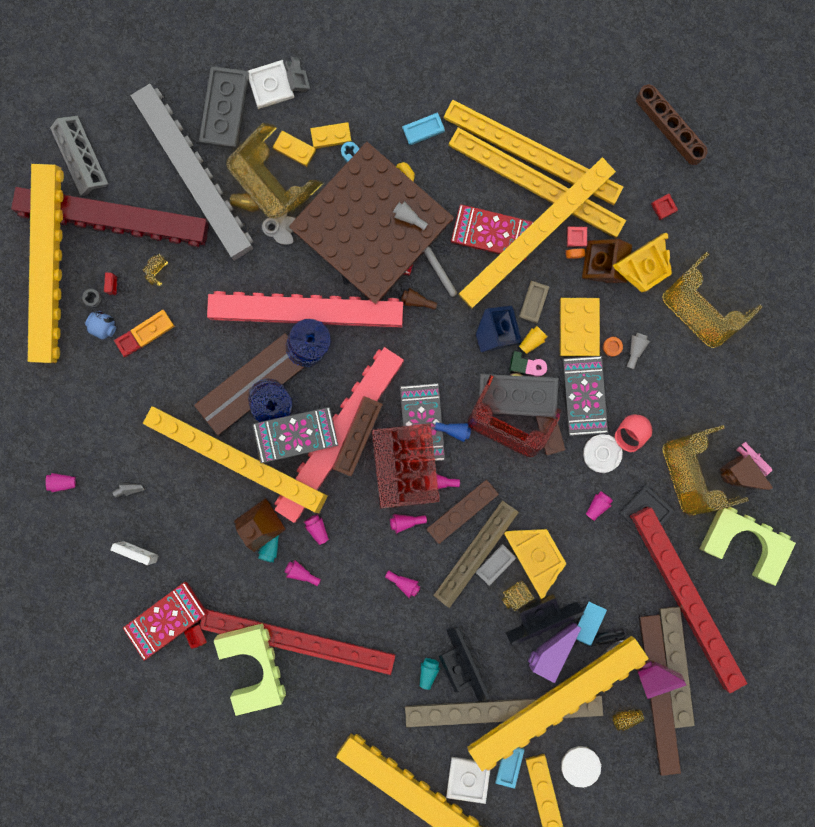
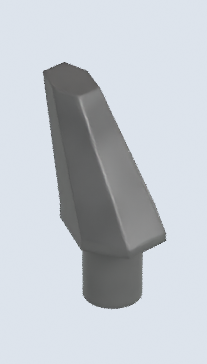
M119 483V488L112 491V493L117 498L123 494L128 496L144 491L146 488L142 484Z

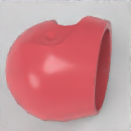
M633 414L627 416L615 433V440L623 450L635 452L643 447L652 436V425L642 415ZM622 428H625L631 438L639 441L638 446H631L624 442L621 437Z

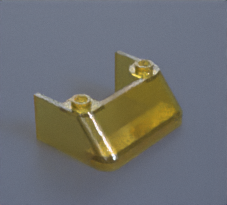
M262 123L229 156L226 165L230 173L264 214L269 218H279L303 204L323 183L319 180H309L303 187L293 186L286 192L263 164L270 155L269 147L264 141L277 127L272 124Z
M705 252L664 292L663 301L707 346L716 348L743 328L763 306L760 304L750 309L745 315L739 311H732L723 317L697 291L703 282V276L696 267L709 255L708 252Z
M724 425L670 440L663 446V454L681 509L687 515L717 511L749 501L748 497H736L727 500L726 495L719 490L708 492L696 454L702 453L708 448L706 434L725 429Z

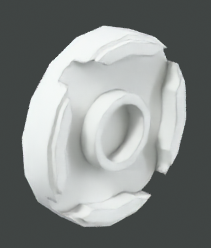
M605 434L596 435L586 442L583 449V458L587 466L593 471L606 473L612 471L620 464L622 448L617 444L614 437Z
M577 746L568 750L565 756H563L561 770L564 778L575 787L584 788L597 781L601 773V763L594 751L584 746Z

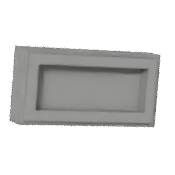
M501 544L478 568L476 573L490 586L516 557Z

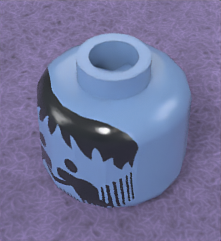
M102 311L92 312L85 322L88 333L99 339L111 337L116 331L114 318Z

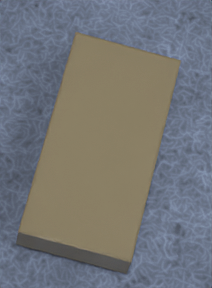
M534 281L530 282L519 318L538 323L549 286Z

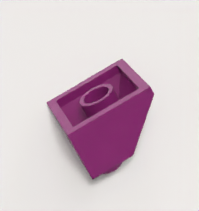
M647 661L643 667L637 669L647 699L687 686L682 674L657 662L651 663V661Z

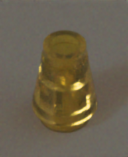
M255 193L232 194L230 204L253 212L259 209L260 197Z
M641 710L622 711L613 715V723L617 731L622 730L624 732L644 721Z

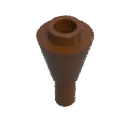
M411 288L403 291L401 301L404 302L403 306H424L436 309L437 302L426 299Z

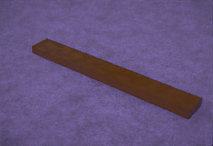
M660 615L639 616L643 651L649 658L645 662H657L667 667ZM669 691L650 698L661 776L681 774Z

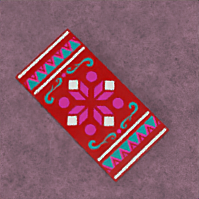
M460 204L451 243L501 254L534 222Z
M184 582L123 627L142 659L147 660L208 615L189 584Z

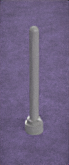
M428 247L424 251L426 257L450 296H456V289L431 248Z

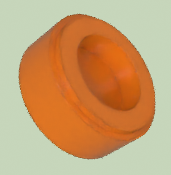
M585 249L566 250L567 259L583 258L585 256Z
M610 337L603 343V351L607 356L615 357L623 350L622 341L617 337Z

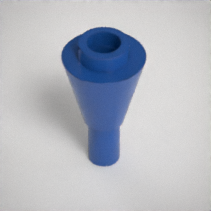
M436 422L434 430L446 432V434L462 442L465 439H469L471 433L468 423L447 425Z

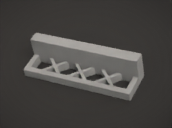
M78 116L57 118L50 129L80 195L85 196L92 189L106 187L108 182ZM67 123H74L77 129L76 132L71 130ZM75 139L83 142L84 149L76 145ZM83 156L91 160V166L84 163ZM91 173L98 176L100 182L93 183L90 176Z

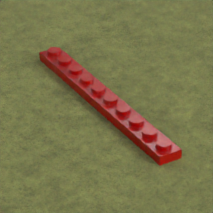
M205 609L208 615L201 619L200 628L223 634L262 624L263 622ZM263 623L264 629H267L269 632V646L391 675L395 654Z

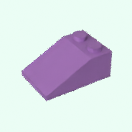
M571 622L539 646L536 652L533 651L528 659L531 670L555 683L581 627Z

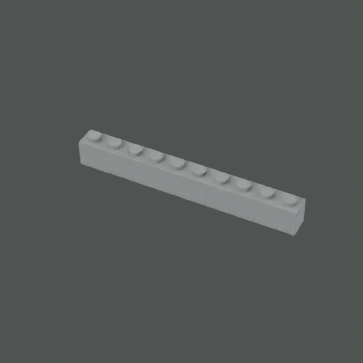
M148 84L130 95L231 258L235 261L253 250L251 243L254 241L248 232L243 233L241 227L244 225L238 216L233 217L230 211L234 209L228 200L223 201L220 195L224 193L218 184L213 185L210 180L213 178L208 168L203 169L200 164L203 162L198 152L194 153L190 148L194 145L189 137H184L180 132L184 129L178 120L174 121L171 115L174 113L168 104L164 105L161 99L164 97L159 89H154L151 84Z

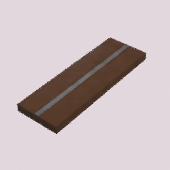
M284 333L194 406L219 436L310 363L286 333Z

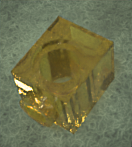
M522 580L502 592L504 595L502 601L508 609L512 607L514 611L534 599Z

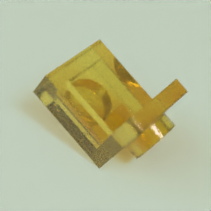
M158 254L157 256H152L147 262L148 265L142 270L146 273L144 277L152 285L156 283L160 286L162 283L155 275L168 262Z

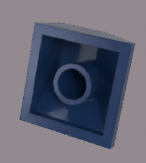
M513 306L485 309L476 332L481 352L493 351L522 343Z

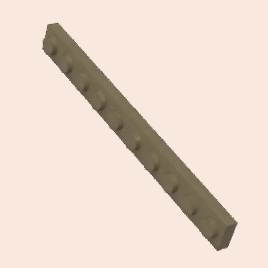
M596 695L593 701L589 703L584 702L579 706L578 711L573 714L568 713L562 718L603 716L602 695ZM538 698L405 706L406 727L504 722Z

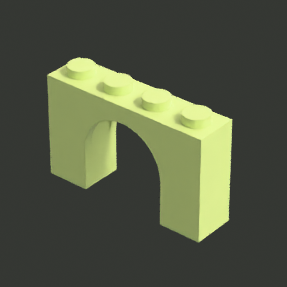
M730 506L726 508L719 507L699 549L722 559L731 539L737 533L746 530L751 531L759 538L762 545V554L752 576L776 586L796 543L791 541V537L782 532L777 534L772 531V527L762 523L760 526L754 523L756 519L748 515H744V517L738 515V510Z
M263 623L219 634L214 639L219 659L247 654L256 658L263 668L264 676L262 681L253 686L234 690L230 696L235 716L281 705L286 696L284 685H281L279 681V667H275L273 660L275 659L274 650L270 648L268 643L270 640L269 632L267 629H264Z

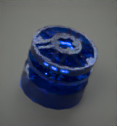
M304 319L297 322L286 341V353L289 359L302 367H310L317 364L324 357L331 343L327 327L315 319ZM308 338L312 339L310 343L307 342Z
M269 378L262 379L253 384L249 390L247 398L249 408L257 421L264 422L289 416L291 413V397L279 381ZM269 400H272L273 407H269Z

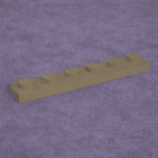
M502 501L433 596L450 608L519 512Z
M680 607L659 608L666 665L668 668L682 674L687 685L670 691L675 728L695 726Z

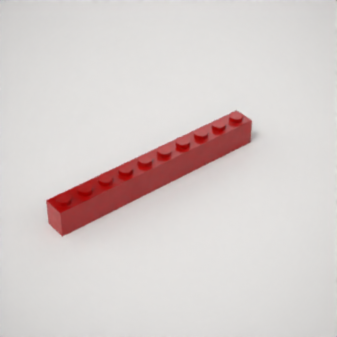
M645 507L630 515L723 689L732 693L745 686L747 682L653 509Z

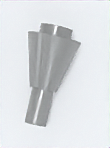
M405 201L403 204L399 202L393 211L396 214L394 218L415 224L423 230L428 225V223L418 217Z
M636 333V336L632 335L631 356L627 367L635 368L638 357L641 356L650 342L647 340L648 336Z

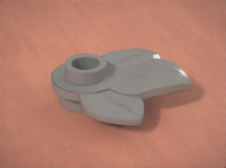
M286 207L276 208L272 211L271 217L263 222L262 230L265 235L274 237L279 244H292L293 237L291 233L293 231L289 229V226L296 218L287 216ZM270 225H275L273 231L268 229Z

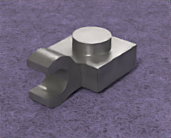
M291 57L292 62H285L291 91L306 92L310 89L306 71L301 70L298 57Z

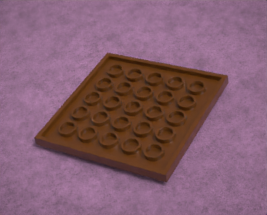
M366 142L290 224L289 229L376 305L451 223L454 217L370 143ZM405 201L420 219L428 223L424 230L415 224L394 218L396 214L393 211L399 202L403 204Z

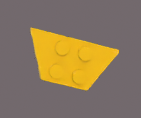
M667 232L659 235L613 265L614 269L641 292L649 290L672 274L669 262L670 251L666 250L665 239H668Z
M547 529L505 531V537L539 597L543 599L557 579L558 574L566 565L560 551Z

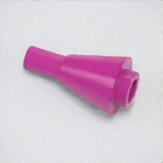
M428 472L427 475H424L423 486L426 487L427 491L446 488L447 486L459 487L460 480L448 479L447 477Z
M393 514V518L390 519L391 530H395L396 533L417 524L427 523L425 515L413 517Z
M296 560L293 563L289 562L284 571L287 573L286 578L308 581L318 586L321 580L311 575Z
M388 571L385 578L396 583L395 585L409 599L412 596L415 597L421 588L418 586L419 581L402 576L399 577L391 571Z

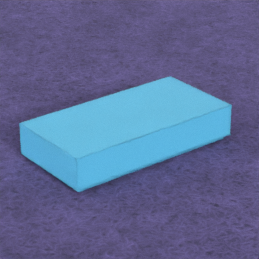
M438 113L402 126L409 146L445 132Z
M588 602L584 615H582L578 624L581 630L576 640L591 647L607 610Z
M518 747L513 750V754L510 757L500 760L495 780L496 784L515 789L524 748Z

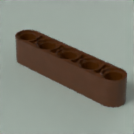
M644 85L636 97L638 105L689 164H699L707 155V148L653 85ZM643 93L649 94L651 99L644 98ZM655 108H661L663 113H657ZM668 122H673L675 128H670ZM680 136L686 137L688 143L682 142ZM693 151H698L700 157H695Z

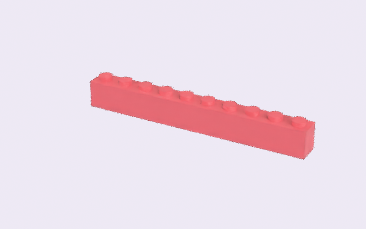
M214 291V294H208L207 318L210 320L402 328L403 302H399L397 298H388V301H379L375 305L370 299L361 300L360 297H349V300L341 299L340 296H330V299H322L320 295H311L310 298H303V295L292 294L291 297H283V294H272V297L264 296L263 293H253L252 296H245L243 292H233V295H226V292Z
M385 347L382 351L379 349L373 357L375 362L371 367L369 365L362 373L364 376L360 383L357 381L351 390L353 394L350 399L346 397L341 404L342 411L340 414H335L332 417L338 446L309 452L308 456L310 458L306 464L302 462L296 471L299 473L296 480L316 490L319 489L332 470L363 396L378 401L404 363L402 358ZM282 495L275 502L277 506L275 511L293 523L297 522L305 510V507Z

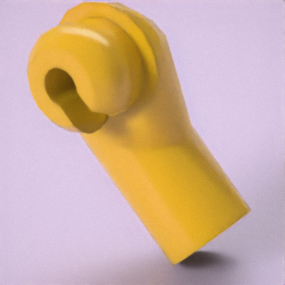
M405 162L397 164L396 167L414 182L415 173L411 167Z

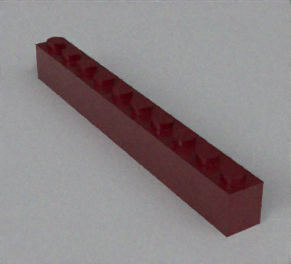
M15 187L11 210L16 212L18 217L26 219L30 217L31 189ZM63 195L60 210L63 212V220L60 222L62 225H67V222L74 223V226L86 228L87 225L92 226L93 229L98 231L110 229L113 233L122 235L124 232H128L132 236L139 238L146 235L150 236V239L162 241V238L169 239V242L180 244L182 241L188 242V245L193 247L206 245L209 222L204 218Z

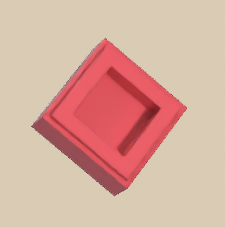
M567 227V247H587V227Z

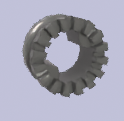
M87 289L83 293L82 300L89 307L100 305L102 298L98 291ZM95 293L96 298H94V302L89 303L88 298L90 294Z

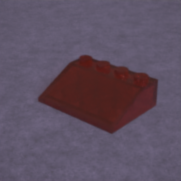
M431 423L373 429L372 436L380 509L440 502Z

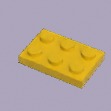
M560 298V356H600V298Z

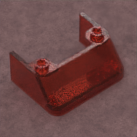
M490 375L468 418V426L472 430L526 457L536 456L544 448L558 423L561 409L557 408L544 433L534 430L527 434L492 417V409L487 404L482 403L494 377Z

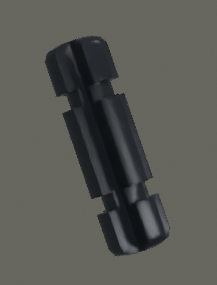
M620 628L614 630V632L611 630L596 634L591 647L597 646V644L615 642V640H624V630Z

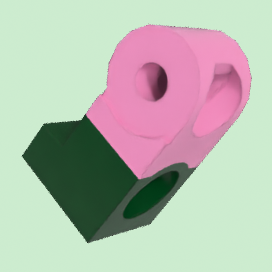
M514 351L512 353L508 372L532 377H540L546 373L547 364L544 360H528L521 358V352Z

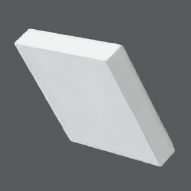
M283 60L248 71L249 82L258 109L294 98Z
M125 541L114 543L111 547V551L145 565L156 563L159 557L157 554Z
M452 757L446 798L486 804L490 770L487 771L485 769L481 771L472 759Z

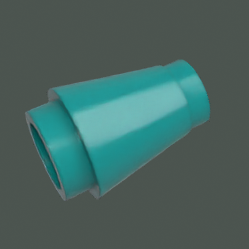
M279 535L260 548L258 559L271 563L274 562V559H277Z
M425 658L424 662L421 663L419 685L421 688L431 689L440 670L437 660Z

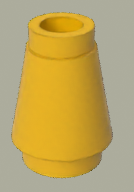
M536 326L534 329L531 328L519 347L528 354L543 344L548 336Z

